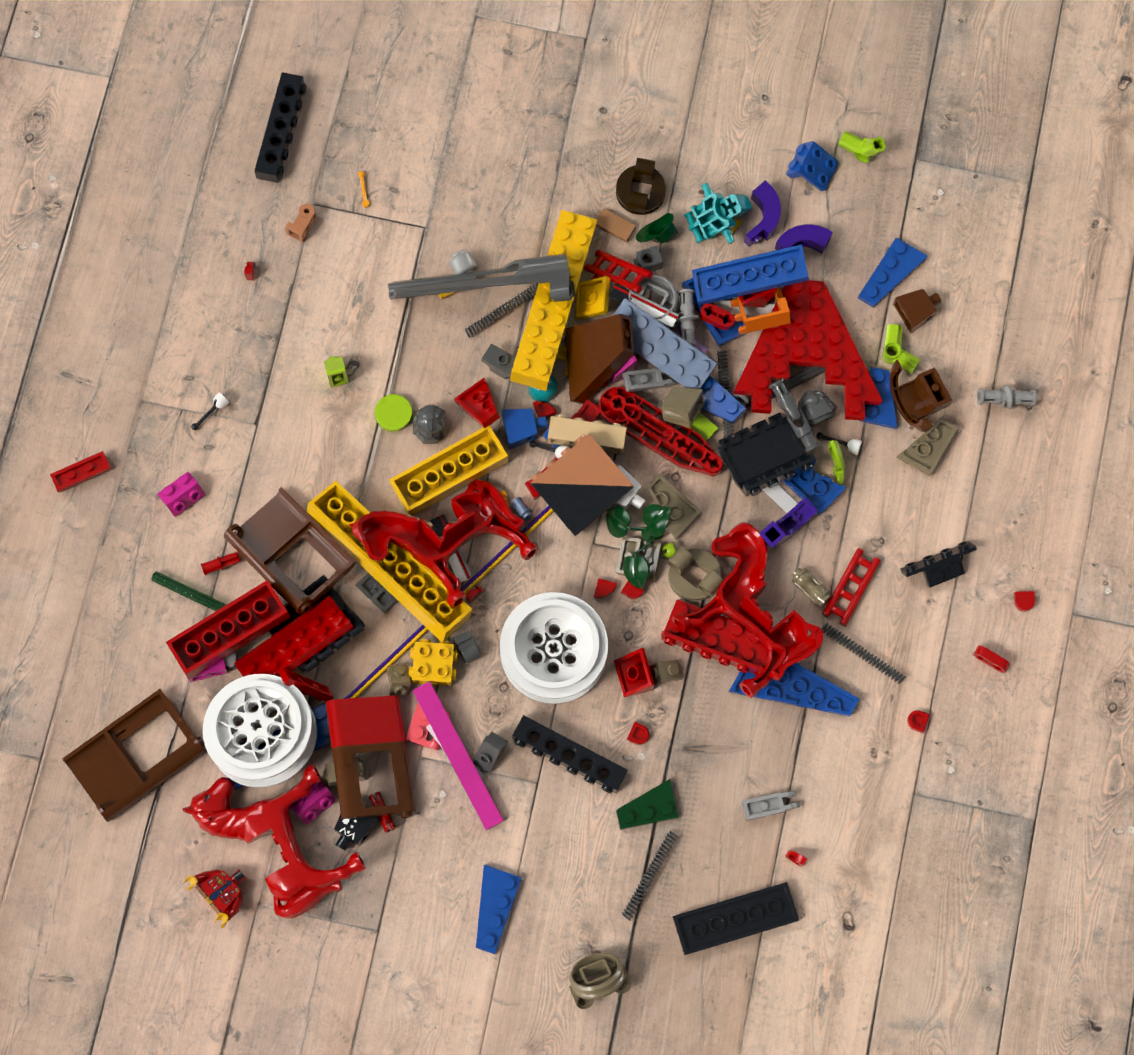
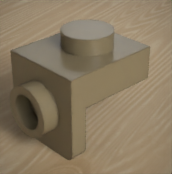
M678 660L659 661L649 666L654 685L682 679Z
M407 665L387 666L386 672L390 684L389 696L408 695L411 680Z

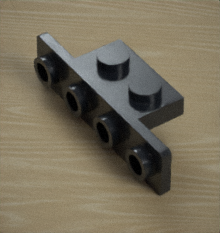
M964 541L954 548L943 549L934 556L928 555L921 561L910 562L900 570L906 577L923 571L927 586L933 587L965 574L960 556L973 552L977 548L971 542Z

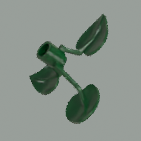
M658 504L646 506L642 516L644 524L647 525L646 527L629 526L631 515L622 507L615 506L607 510L606 523L612 536L622 538L627 534V529L642 531V538L647 541L645 545L634 553V557L627 556L623 563L625 577L636 588H644L650 571L646 558L638 556V554L649 545H652L654 540H659L663 537L670 520L671 507Z

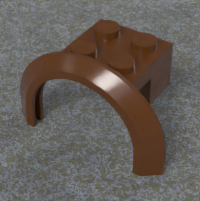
M896 360L892 365L890 374V389L896 407L908 424L921 432H927L933 427L928 415L946 408L952 401V398L935 367L918 374L914 380L899 386L898 377L903 369L899 361Z

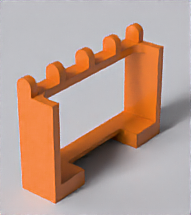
M780 287L776 288L777 293L774 295L779 309L776 312L747 318L739 297L730 301L731 307L739 306L740 313L734 316L735 321L743 320L744 326L738 328L739 334L791 323L786 298H783Z

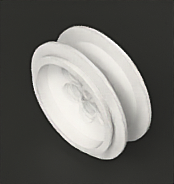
M558 592L535 595L519 604L511 612L503 626L500 637V656L504 672L512 685L532 700L548 704L573 701L592 689L600 679L605 668L608 653V638L605 626L595 610L575 596ZM552 627H557L560 632L557 635H552L549 630ZM540 636L543 641L540 644H535L532 642V638ZM568 637H573L576 639V643L569 645L565 640ZM550 647H557V653H550ZM534 655H539L542 661L534 663L531 658ZM568 656H573L576 659V662L573 664L566 663L565 658ZM556 665L559 670L556 673H550L548 667Z
M253 674L234 680L221 689L214 697L205 714L203 739L211 759L228 778L244 786L265 788L291 779L306 765L315 748L317 725L311 707L298 688L294 685L290 687L285 685L281 677L275 675ZM253 707H259L256 712H250ZM277 711V715L275 717H269L271 712ZM244 720L241 726H236L237 721ZM281 730L278 736H273L274 731ZM243 738H247V742L244 745H239ZM266 743L264 749L258 750L260 744Z

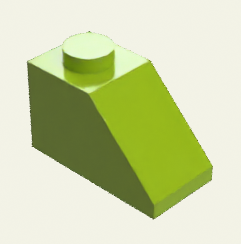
M332 356L324 361L331 388L349 383L342 356Z

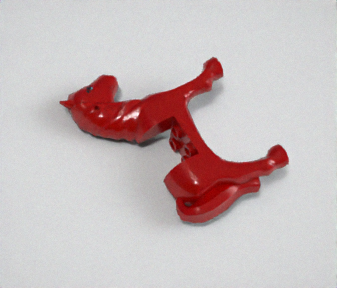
M477 479L469 483L465 492L451 499V505L458 521L454 524L450 522L444 527L442 539L422 518L417 520L416 517H408L405 514L388 512L386 510L372 511L349 525L353 527L352 533L362 543L371 560L383 561L387 556L388 544L392 542L410 552L414 559L432 570L447 589L446 601L451 609L460 606L464 602L466 595L460 590L461 581L448 569L447 561L468 541L483 534L502 536L519 547L520 555L524 560H529L538 551V546L531 542L525 533L520 531L524 525V520L512 513L505 498L491 483Z
M742 522L736 525L729 534L712 541L711 549L714 555L738 559L733 571L723 580L718 588L715 598L696 612L688 614L678 613L672 617V622L681 632H685L691 626L702 627L706 621L717 614H725L757 636L767 651L766 665L755 678L744 679L740 683L742 691L748 697L753 698L759 690L767 687L772 679L779 681L787 667L812 656L822 644L823 630L816 625L805 622L795 610L772 628L773 618L768 611L763 612L756 601L766 587L764 573L769 553L767 542L759 535L760 532L754 526Z
M313 763L305 768L302 780L297 785L275 798L262 800L247 807L230 808V799L235 789L234 781L221 777L208 790L194 796L190 806L182 809L183 812L191 814L199 824V827L212 836L239 839L240 841L245 840L247 844H250L272 831L274 832L272 838L276 845H280L282 849L280 854L285 863L288 862L289 864L265 878L270 892L273 894L275 915L285 919H293L312 909L328 893L341 891L343 889L342 880L350 879L354 874L366 869L358 852L352 854L346 864L332 870L315 869L304 858L289 817V808L296 801L308 797L312 786L322 780ZM280 900H281L282 902H287V903H286L285 905H282L281 902H280Z

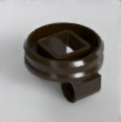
M637 157L636 165L627 168L619 176L616 184V197L619 204L626 211L636 215H646L654 212L662 205L665 198L666 184L662 175L654 169L656 161ZM633 181L652 185L649 199V194L631 191Z

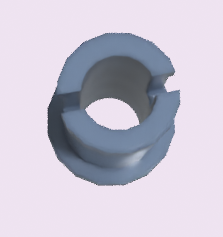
M517 497L511 502V505L524 522L529 521L533 517L532 509L526 506L521 497Z

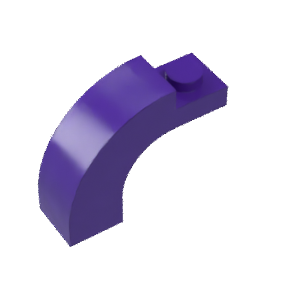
M766 180L752 191L751 200L762 211L763 219L745 235L744 243L748 247L753 243H759L763 237L768 241L774 234L781 213L780 200L774 188Z
M798 225L780 236L776 242L775 250L802 245V247H808L823 254L833 232L818 225Z
M804 497L786 515L775 522L772 521L759 535L774 549L796 534L819 511Z

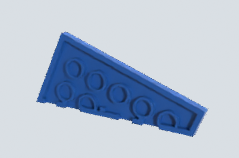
M797 663L787 667L779 681L772 679L767 687L759 690L757 695L754 696L759 699L847 717L851 716L859 701V698ZM739 672L729 692L747 696L740 688V683L744 679L755 678V674Z

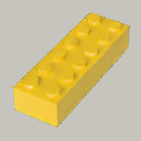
M489 425L485 429H479L389 479V483L405 512L413 516L469 485L473 480H478L508 463V455Z

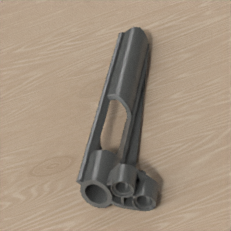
M566 254L519 259L500 269L388 283L389 299L391 300L476 290L493 286L550 283V296L554 302L570 301L572 297H575V286L573 280H570ZM517 271L514 275L476 279V276Z

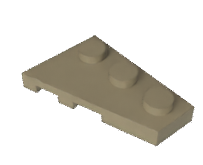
M941 418L929 431L925 432L907 449L902 451L897 458L930 476L958 427Z
M661 474L646 487L655 504L672 508L667 526L675 540L702 513L699 508Z

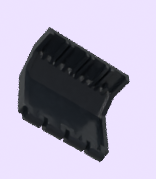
M780 412L768 417L769 425L764 419L751 425L753 432H750L749 428L746 427L734 433L736 440H733L731 435L718 440L720 444L718 450L735 484L746 497L749 495L756 496L766 487L773 488L781 480H790L796 477L797 473L801 471L808 472L814 468L816 463L814 454L808 455L805 452L787 417L783 418Z
M325 575L321 576L305 588L303 592L308 596L311 595L328 580ZM334 587L317 600L312 607L326 597L331 596L336 605L349 619L353 628L299 665L298 668L302 673L305 671L309 673L319 665V661L323 662L335 653L334 649L339 650L350 641L349 638L351 636L355 638L364 631L363 627L366 626L343 601ZM288 603L284 604L290 618L269 630V633L273 636L303 613L298 614Z

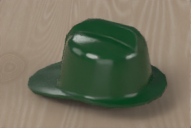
M667 213L644 226L636 235L637 242L642 243L653 240L656 243L662 244L676 236L678 229L673 224V214Z

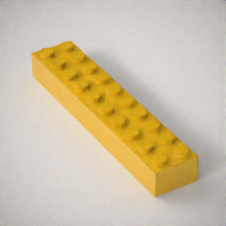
M561 210L547 256L566 254L570 280L574 282L576 295L595 232L597 219ZM550 283L538 284L511 371L510 381L547 391L575 297H572L570 301L554 302L550 296Z
M336 480L308 503L307 513L442 643L470 619L473 609L465 602L457 608L451 609L446 601L448 592L444 584L432 570L414 559L410 552L389 542L387 556L383 561L378 562L368 557L364 546L352 533L353 527L349 525L370 512Z

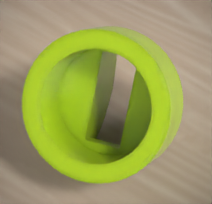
M673 542L663 547L662 552H667L664 554V557L671 558L676 552Z

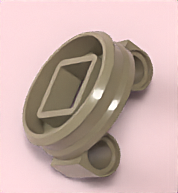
M679 547L667 562L670 565L668 578L671 588L679 597L687 601L695 602L709 597L712 598L723 582L718 561L705 550H686L683 547ZM692 562L707 573L697 588L681 576Z
M595 953L582 958L574 965L569 975L571 983L569 988L577 1007L580 1009L591 1007L594 999L606 997L614 992L624 994L631 988V981L624 965H622L619 958L609 953ZM606 970L607 975L589 982L587 981V977Z

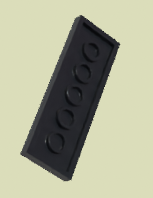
M787 882L672 917L684 956L799 921Z

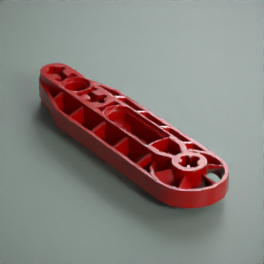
M612 387L601 395L599 400L600 415L610 425L617 423L625 424L624 427L627 428L628 426L640 432L641 436H636L628 431L627 428L626 435L679 468L711 477L721 473L723 468L722 459L699 433L691 428L676 424L688 432L685 436L673 428L674 423H671L669 426L657 418L659 414L663 416L662 410L633 392H627L626 388ZM628 398H631V399H632L631 402L626 403V399H628ZM614 404H616V406L617 404H620L621 408L619 406L618 408H615ZM644 404L648 408L652 409L656 412V414L653 416L649 412L645 411L641 408L642 405ZM625 411L632 412V414L629 416ZM692 434L693 436L698 438L703 445L701 446L697 442L693 441L689 438V436ZM644 436L656 442L657 446L654 447L644 441ZM662 446L672 452V458L660 451L659 447ZM700 453L702 458L696 459L692 454ZM675 457H680L690 465L679 463L675 460Z

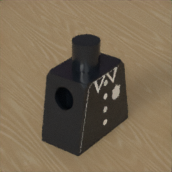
M340 813L334 830L341 836L335 845L346 851L351 842L358 846L361 845L380 823V820L375 816L342 819Z

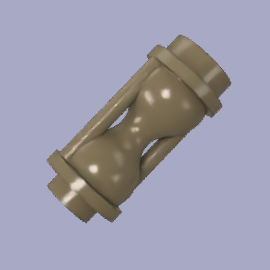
M799 568L792 574V582L815 605L818 604L822 607L831 598L829 591L806 568Z

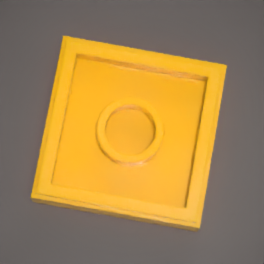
M604 276L579 283L576 298V319L582 320L608 313L609 277Z

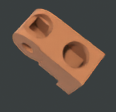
M303 204L299 207V215L294 223L288 222L285 227L287 235L302 242L305 240L316 219L315 209L311 204Z

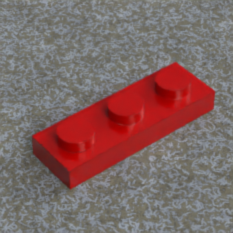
M101 451L51 473L50 476L57 492L60 493L112 469L105 453Z
M282 668L278 673L285 685L289 687L294 685L303 695L308 694L318 701L323 700L325 702L334 698L328 686L286 668Z

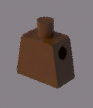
M920 289L896 297L893 305L911 334L934 317L937 311L935 306L941 303V298L938 293L928 296L924 289Z

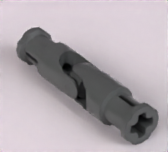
M782 378L768 386L775 393L776 401L780 408L787 413V420L797 438H800L806 448L805 452L821 445L815 439L812 433L813 429L802 410L797 408L796 400L793 394L786 388L784 379ZM801 416L803 424L801 427H797L792 421L799 419Z

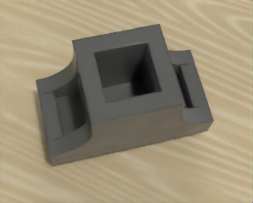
M490 344L482 357V362L490 368L491 372L506 379L511 377L516 357Z
M491 731L484 738L473 764L490 774L496 762L503 754L508 741Z

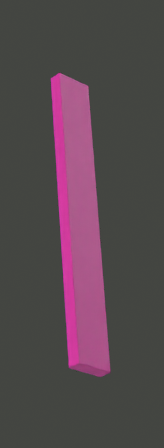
M430 681L412 690L484 828L488 830L503 822L496 805Z

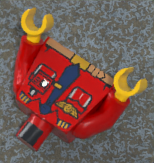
M217 869L205 871L195 876L189 875L184 879L183 883L186 881L191 883L187 890H191L197 885L195 887L197 891L218 914L214 922L222 920L221 928H224L227 921L239 912L243 900V892L238 885L246 877L239 869L230 877L224 870L220 871Z

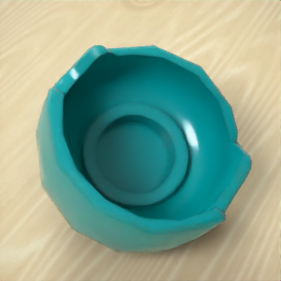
M551 375L547 391L529 387V395L535 401L549 402L558 390V382Z

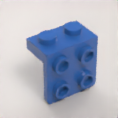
M814 141L803 143L797 147L796 155L789 163L786 175L790 178L802 176L820 191H825L838 166V160Z

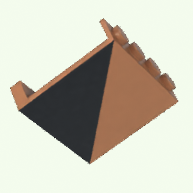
M582 434L577 438L575 446L572 448L568 446L560 453L562 457L557 461L555 459L551 460L546 465L547 469L543 473L538 471L532 476L531 479L533 481L530 483L575 537L634 488L632 483L590 434L587 436Z

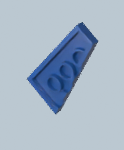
M896 237L862 289L858 299L874 308L905 277L923 263L928 256Z
M691 278L682 283L683 289L695 290L694 279ZM695 291L693 304L697 312L700 313L703 305H698ZM709 309L706 311L707 316L711 314ZM726 317L723 319L724 324L728 322ZM704 321L719 347L745 335L738 332V328L744 326L742 321H734L733 326L729 330H721Z
M814 469L808 472L801 471L790 480H781L801 499L806 497L819 511L817 513L819 516L846 489L843 485L833 482L832 479L818 474Z

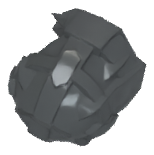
M807 390L801 396L797 408L802 410L812 428L823 420L827 421L833 418L838 406L825 393ZM800 416L799 420H800V425L802 426V424H803V419H802V417Z
M426 405L418 409L419 411L414 415L412 424L413 435H416L423 444H437L440 440L444 439L443 432L441 431L447 422L445 410L435 405Z

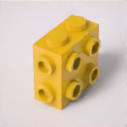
M421 639L419 642H415V647H411L410 659H413V666H409V677L412 678V683L425 684L430 681L431 685L452 686V681H456V669H453V662H457L458 650H454V644H451L450 641L431 643V640Z

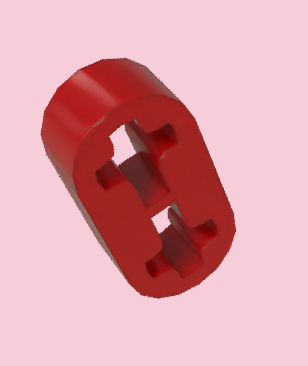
M711 303L703 305L699 313L703 321L721 330H729L735 321L732 313ZM708 309L711 310V314L709 316L706 315V311ZM725 317L728 318V322L726 324L723 323V319Z
M978 645L973 653L978 660L1001 673H1006L1010 666L1006 659L986 647Z

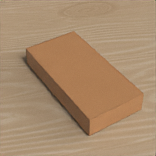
M603 208L597 218L596 227L627 243L636 225Z

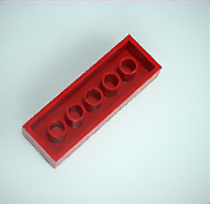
M266 580L171 638L166 644L190 680L289 619L290 615L269 581Z

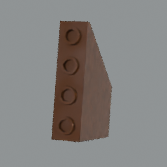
M617 314L565 328L570 402L584 404L634 355L631 317Z

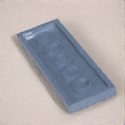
M624 298L614 315L623 314L631 317L634 351L684 387L701 389L718 363L627 298Z

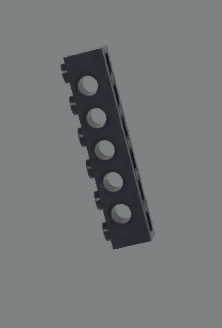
M281 73L254 170L256 179L278 183L279 177L283 176L284 160L287 161L289 150H287L288 144L292 143L293 127L296 128L297 111H300L302 108L301 97L305 95L307 89L303 76ZM290 93L294 94L292 97L287 96ZM284 110H290L288 113H282ZM280 126H285L282 130L278 129ZM276 142L281 143L279 146H273ZM271 159H276L274 163L268 162Z
M525 715L522 716L512 735L516 745L522 748L527 746L532 749L531 752L539 757L544 755L550 758L549 762L556 766L561 764L567 767L566 771L573 775L578 773L584 776L586 782L593 785L594 783L601 785V789L609 794L618 792L628 772L626 768ZM536 733L540 739L537 742H531L529 740L530 734ZM553 742L557 745V749L555 751H548L546 745ZM565 752H572L575 756L574 759L566 760L563 757ZM589 761L592 767L585 770L581 767V763ZM601 770H607L609 777L602 779L598 773Z

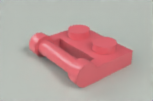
M418 703L405 739L408 742L439 751L440 745L434 737L432 741H427L429 731L426 727L430 723ZM446 711L450 719L451 713Z

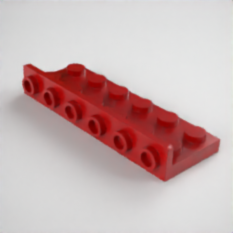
M328 596L312 607L307 613L299 616L234 662V665L243 677L253 674H269L280 677L278 673L282 668L290 671L294 670L352 629L353 625L336 605L332 597Z
M678 599L676 600L665 630L661 633V639L664 640L665 644L670 646L678 645L682 647V650L689 653L697 652L701 657L711 660V658L716 659L718 663L724 666H735L738 671L743 673L751 672L757 676L764 669L768 657L765 646L757 636L735 620L717 614L706 621L702 627L691 626L685 632H681L672 622V617L678 613H693L702 608Z

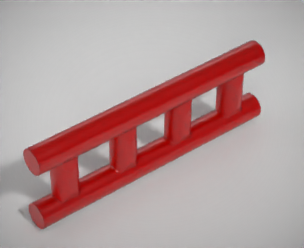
M596 250L595 256L598 258L592 265L585 264L584 266L585 271L599 277L607 276L611 282L637 293L642 291V286L639 285L645 277L649 279L653 277L652 271L601 250ZM606 260L611 264L604 271L600 269V266ZM618 266L624 268L619 276L612 274ZM631 272L637 273L632 282L626 280Z
M859 548L856 549L822 613L825 617H829L831 612L841 617L839 624L845 627L881 562L876 557H874L872 562L861 557L864 551ZM857 564L868 569L863 578L853 573ZM849 580L859 585L855 594L844 590ZM840 596L850 601L846 611L835 606Z

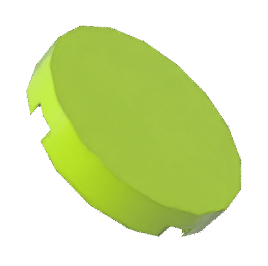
M389 394L377 402L375 419L382 429L389 432H398L410 424L412 419L411 405L403 396Z

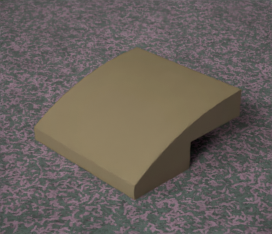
M632 537L622 538L616 574L625 576L623 571L625 558L627 556L634 557V553L645 545L647 541ZM653 542L652 545H649L638 554V556L646 558L649 563L650 571L647 581L656 582L663 548L662 543Z

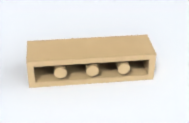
M556 415L555 417L551 416L547 443L573 447L577 444L575 440L582 434H585V436L590 434L605 452L623 455L627 427L617 423L607 425L602 421L588 422L582 418L568 419L563 415Z

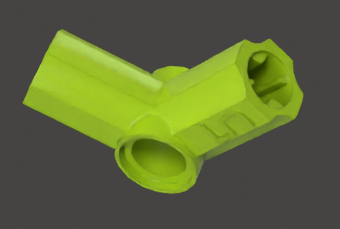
M847 131L843 133L838 143L839 147L853 153L859 161L868 163L871 157L883 152L886 148L885 140L880 136L872 139H861Z
M898 324L887 325L882 352L883 361L887 364H894L898 360L902 369L912 374L920 359L901 349L903 327ZM891 350L895 352L896 355L891 356L887 353V351Z

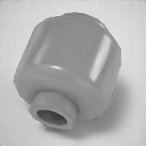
M461 250L451 256L452 259L449 264L454 274L474 272L476 270L477 264L470 252Z

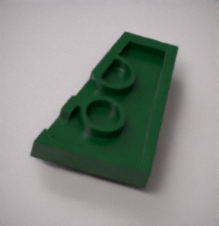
M670 779L616 810L620 830L678 818Z

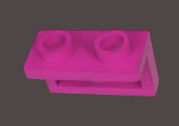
M186 472L157 493V495L173 516L176 517L204 497L205 493L193 476Z
M320 781L312 786L308 797L296 801L291 805V808L301 821L307 825L329 808L336 799Z

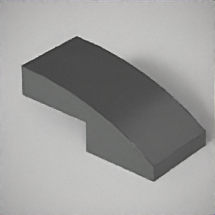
M368 572L355 584L383 613L397 600Z

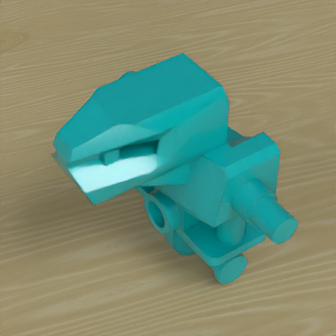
M708 183L703 184L701 187L705 198L702 199V203L691 206L692 211L684 214L689 223V231L693 232L696 243H701L705 239L712 240L718 233L723 234L728 244L735 242L731 231L736 225L734 218H740L749 212L752 205L748 197L743 194H731L724 198L721 193H714Z

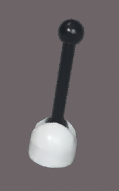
M218 392L213 398L214 406L197 423L191 425L192 430H198L199 425L216 408L222 409L230 402Z
M822 432L816 434V438L819 440H835L839 444L847 446L850 453L855 455L859 453L861 440L852 439L849 442L825 436Z
M534 440L529 443L531 448L538 447L554 452L558 459L562 457L560 453L567 448V446H559L557 449L538 444Z

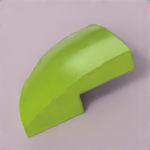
M832 440L828 445V450L834 462L832 470L838 485H843L845 477L844 457L839 442Z

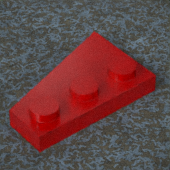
M482 378L454 398L456 404L484 429L500 418L485 378Z

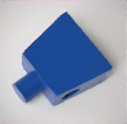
M532 409L502 410V419L509 449L538 439L537 429L547 427L546 417L534 418Z

